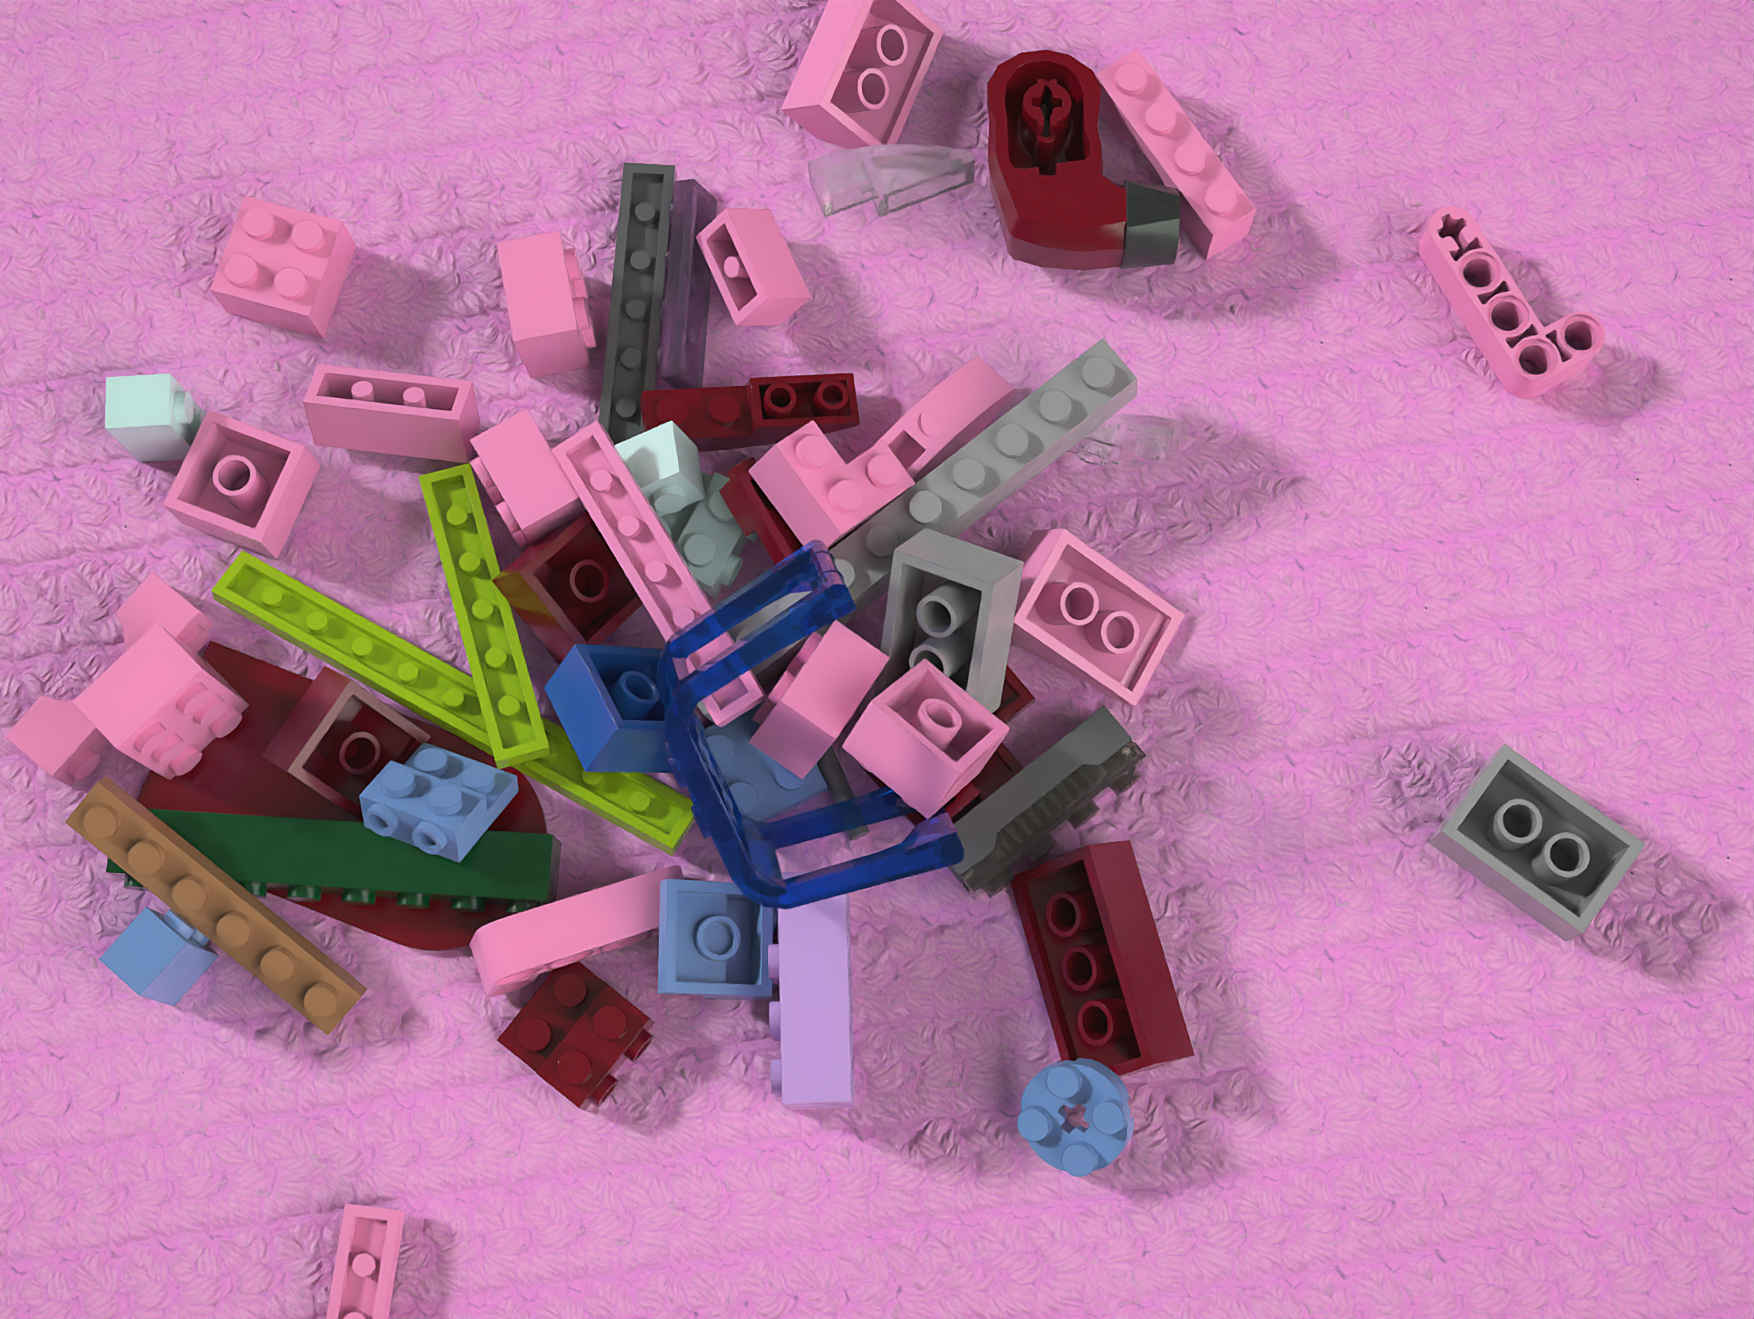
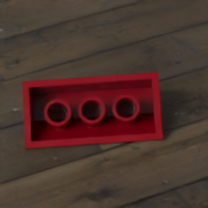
M1130 840L1086 845L1009 877L1061 1061H1076L1078 1058L1092 1059L1105 1065L1119 1078L1195 1055Z

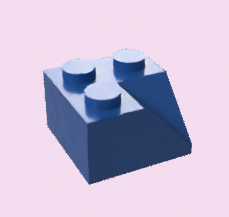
M574 644L545 685L544 689L585 772L672 773L705 731L680 683L672 674L673 670L662 649Z

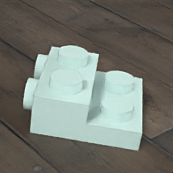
M701 471L705 498L685 506L678 512L661 516L659 519L703 592L716 598L722 585L730 587L735 581L743 563V559L738 556L747 540L749 539L754 542L759 536L757 533L745 537L719 493V490L729 481V478L715 472L714 476H711Z

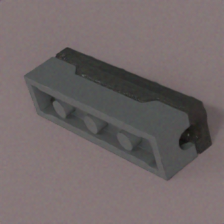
M1104 705L933 840V851L958 882L963 884V888L973 900L983 892L989 898H992L1015 879V876L1011 873L1013 868L1026 858L1034 864L1057 846L1058 843L1053 836L1069 824L1074 830H1077L1091 820L1101 810L1096 805V802L1112 790L1118 797L1137 783L1143 776L1138 769L1143 765L1146 754L1135 742L1133 743L1130 735Z

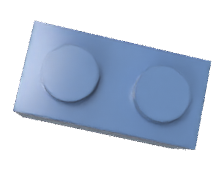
M145 907L99 960L139 996L175 1006L219 955L206 944L210 939L172 909L162 914Z

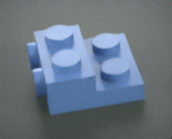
M423 742L404 765L390 761L359 795L366 828L381 836H390L419 847L428 854H437L460 863L519 790L516 775Z
M665 879L661 881L658 994L750 1001L772 997V989L776 985H773L772 979H769L768 945L772 944V933L778 927V903L773 900V885Z

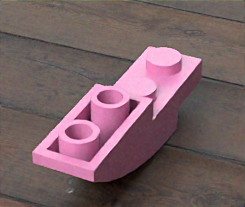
M976 356L917 402L877 443L881 440L885 441L916 484L974 439L1012 398L1017 390L981 358Z

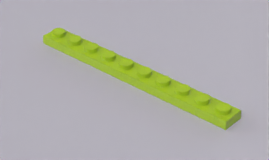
M243 550L211 590L214 600L494 757L472 677ZM541 716L551 755L511 767L668 855L673 856L700 814L701 805L641 772H585L565 730Z

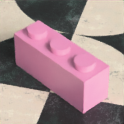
M318 364L303 400L314 445L468 463L473 449L470 439L477 436L481 425L473 381Z

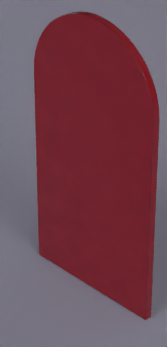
M210 640L202 658L229 683L249 706L241 713L242 719L237 727L226 736L216 737L201 751L202 757L200 761L189 772L181 776L175 775L171 780H168L150 770L145 783L142 785L137 801L147 809L361 822L261 756L314 680ZM401 714L431 736L427 741L428 744L497 768L494 757L448 731ZM511 766L500 769L517 776L519 791L487 830L548 834L541 802L530 782L520 771ZM267 889V893L396 944L423 951H450L469 947L474 934L479 928L512 915L506 913L507 905L485 904L484 912L471 913L452 910L451 901L431 900L429 909H411L396 906L397 898L376 897L375 905L365 906L341 902L342 894L321 893L320 902H304L287 899L288 891Z

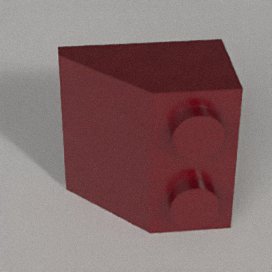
M587 509L529 547L492 580L557 664L562 663L574 644L600 645L643 605V602Z
M324 666L261 756L353 817L364 822L359 795L390 761L404 765L423 742L427 743L431 736L352 679Z

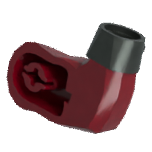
M1051 50L1029 51L1017 54L999 64L987 83L989 187L999 216L1008 254L1014 260L1039 267L1082 271L1113 267L1127 269L1174 264L1178 249L1180 226L1178 188L1124 180L1123 185H1120L1103 175L1102 145L1097 128L1101 97L1099 82L1092 69L1069 54Z

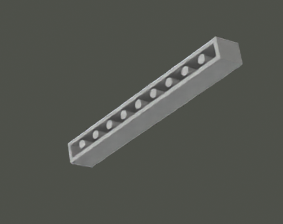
M1104 338L727 630L762 689L786 670L813 631L823 637L835 620L845 625L889 590L894 549L925 528L954 538L958 537L1137 397L1136 376ZM682 667L678 668L672 674L704 716L715 724Z

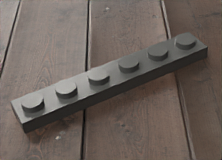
M624 163L599 411V423L603 425L614 445L644 433L640 396L642 391L657 390L677 180L675 165Z

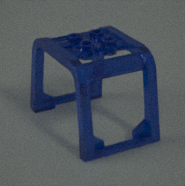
M821 540L810 541L671 635L659 654L656 671L661 699L666 708L663 724L667 738L664 742L670 755L667 757V760L679 787L682 789L687 786L694 805L691 807V810L704 838L711 836L731 879L744 896L763 907L785 910L959 864L965 857V849L945 807L942 806L929 819L924 817L926 821L918 823L902 843L873 854L783 879L776 849L918 811L907 805L901 796L889 786H885L853 799L774 822L755 821L745 815L738 806L693 710L700 701L783 648L857 609L845 584L844 577L835 564L833 555ZM812 591L689 674L686 662L689 655L784 596L792 593Z

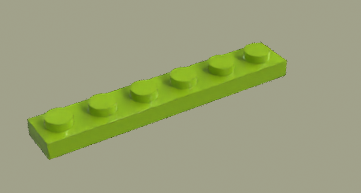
M467 463L418 476L497 769L549 756L551 751L510 604L492 582L501 572L471 464Z

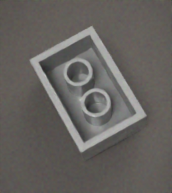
M928 528L923 529L894 549L880 651L890 657V659L876 678L874 696H878L923 659H927L991 713L995 712L1000 707L1024 562Z
M1506 744L1502 745L1488 758L1428 841L1436 849L1565 942L1584 933L1645 846L1644 842Z

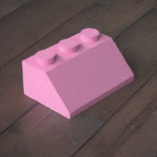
M828 0L781 111L815 138L882 162L889 161L944 30L910 0Z

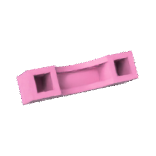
M1136 49L1096 73L1095 76L1101 87L1099 115L1118 141L1126 140L1131 142L1148 158L1166 187L1178 188L1180 226L1205 260L1249 233L1256 207L1140 51Z
M153 572L149 574L115 612L124 632V653L156 623H159L197 653L206 643L209 636L208 631L214 625L202 612ZM41 695L5 735V738L50 776L71 787L76 780L84 779L96 768L100 760L99 754L110 742L72 703L73 700H61Z

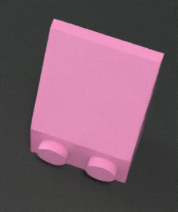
M1065 528L1034 530L1018 558L1024 564L1011 640L1030 653L1129 706H1136L1180 625L1184 614Z

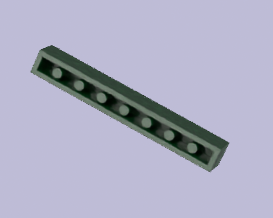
M148 809L256 898H266L268 889L288 891L287 899L304 902H320L321 893L342 894L341 902L365 906L375 905L376 897L397 898L396 906L411 909H429L431 900L451 901L452 910L471 913L484 912L485 904L507 905L506 913L512 915L556 902L562 843L551 834L486 830L460 863L437 854H428L419 847L390 836H381L366 828L364 822ZM108 858L106 873L124 880V888L149 891Z

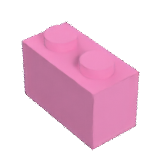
M726 208L696 236L697 242L736 326L781 325L811 298L770 209Z

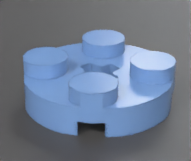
M1078 1058L1076 1061L1065 1060L1060 1062L1061 1060L1047 1065L1028 1083L1021 1099V1113L1017 1118V1128L1022 1137L1028 1140L1034 1152L1046 1163L1056 1169L1066 1171L1072 1176L1083 1177L1092 1171L1109 1165L1128 1145L1134 1130V1116L1131 1118V1110L1127 1102L1130 1096L1122 1080L1105 1065L1095 1060ZM1078 1103L1086 1109L1083 1118L1089 1123L1088 1128H1084L1081 1125L1077 1127L1071 1125L1067 1120V1114L1064 1112L1065 1105L1072 1109Z

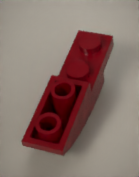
M853 373L750 378L746 386L642 391L640 396L644 432L673 421L697 446L698 452L776 444L812 420H814L823 434L855 427L860 423Z

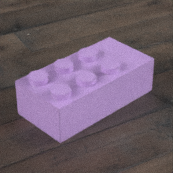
M846 871L777 873L779 944L768 945L769 979H772L773 985H779L780 1001H772L769 1004L770 1035L774 1036V1041H781V1059H771L770 1064L771 1093L775 1094V1097H782V1104L788 1110L855 1108L850 905Z

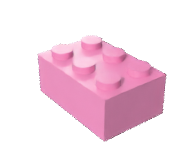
M156 623L72 701L117 750L168 780H171L175 775H184L195 767L202 757L201 751L216 737H224L233 731L242 719L241 713L249 706L205 659L159 623Z

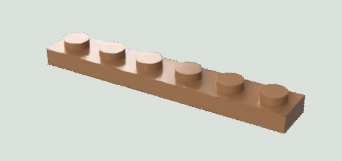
M105 776L99 780L65 821L66 824L327 1035L330 1034L366 992L367 988L109 777Z

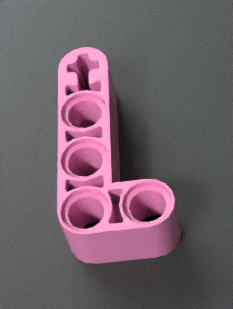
M1456 206L1440 208L1432 215L1419 241L1421 259L1497 378L1511 395L1527 399L1537 396L1580 373L1590 364L1605 342L1606 331L1602 322L1596 316L1588 312H1574L1543 327L1473 217L1466 210ZM1469 274L1479 277L1485 287L1481 288L1470 285L1465 280L1464 275ZM1501 317L1507 320L1513 330L1503 331L1497 328L1491 318ZM1571 336L1579 339L1583 343L1585 350L1581 351L1571 348L1567 344L1565 337ZM1529 360L1535 363L1541 374L1533 375L1527 373L1521 367L1519 361Z
M675 865L517 913L479 928L470 942V947L487 997L500 996L525 987L532 983L538 974L658 936L660 882L665 879L685 880L681 867Z

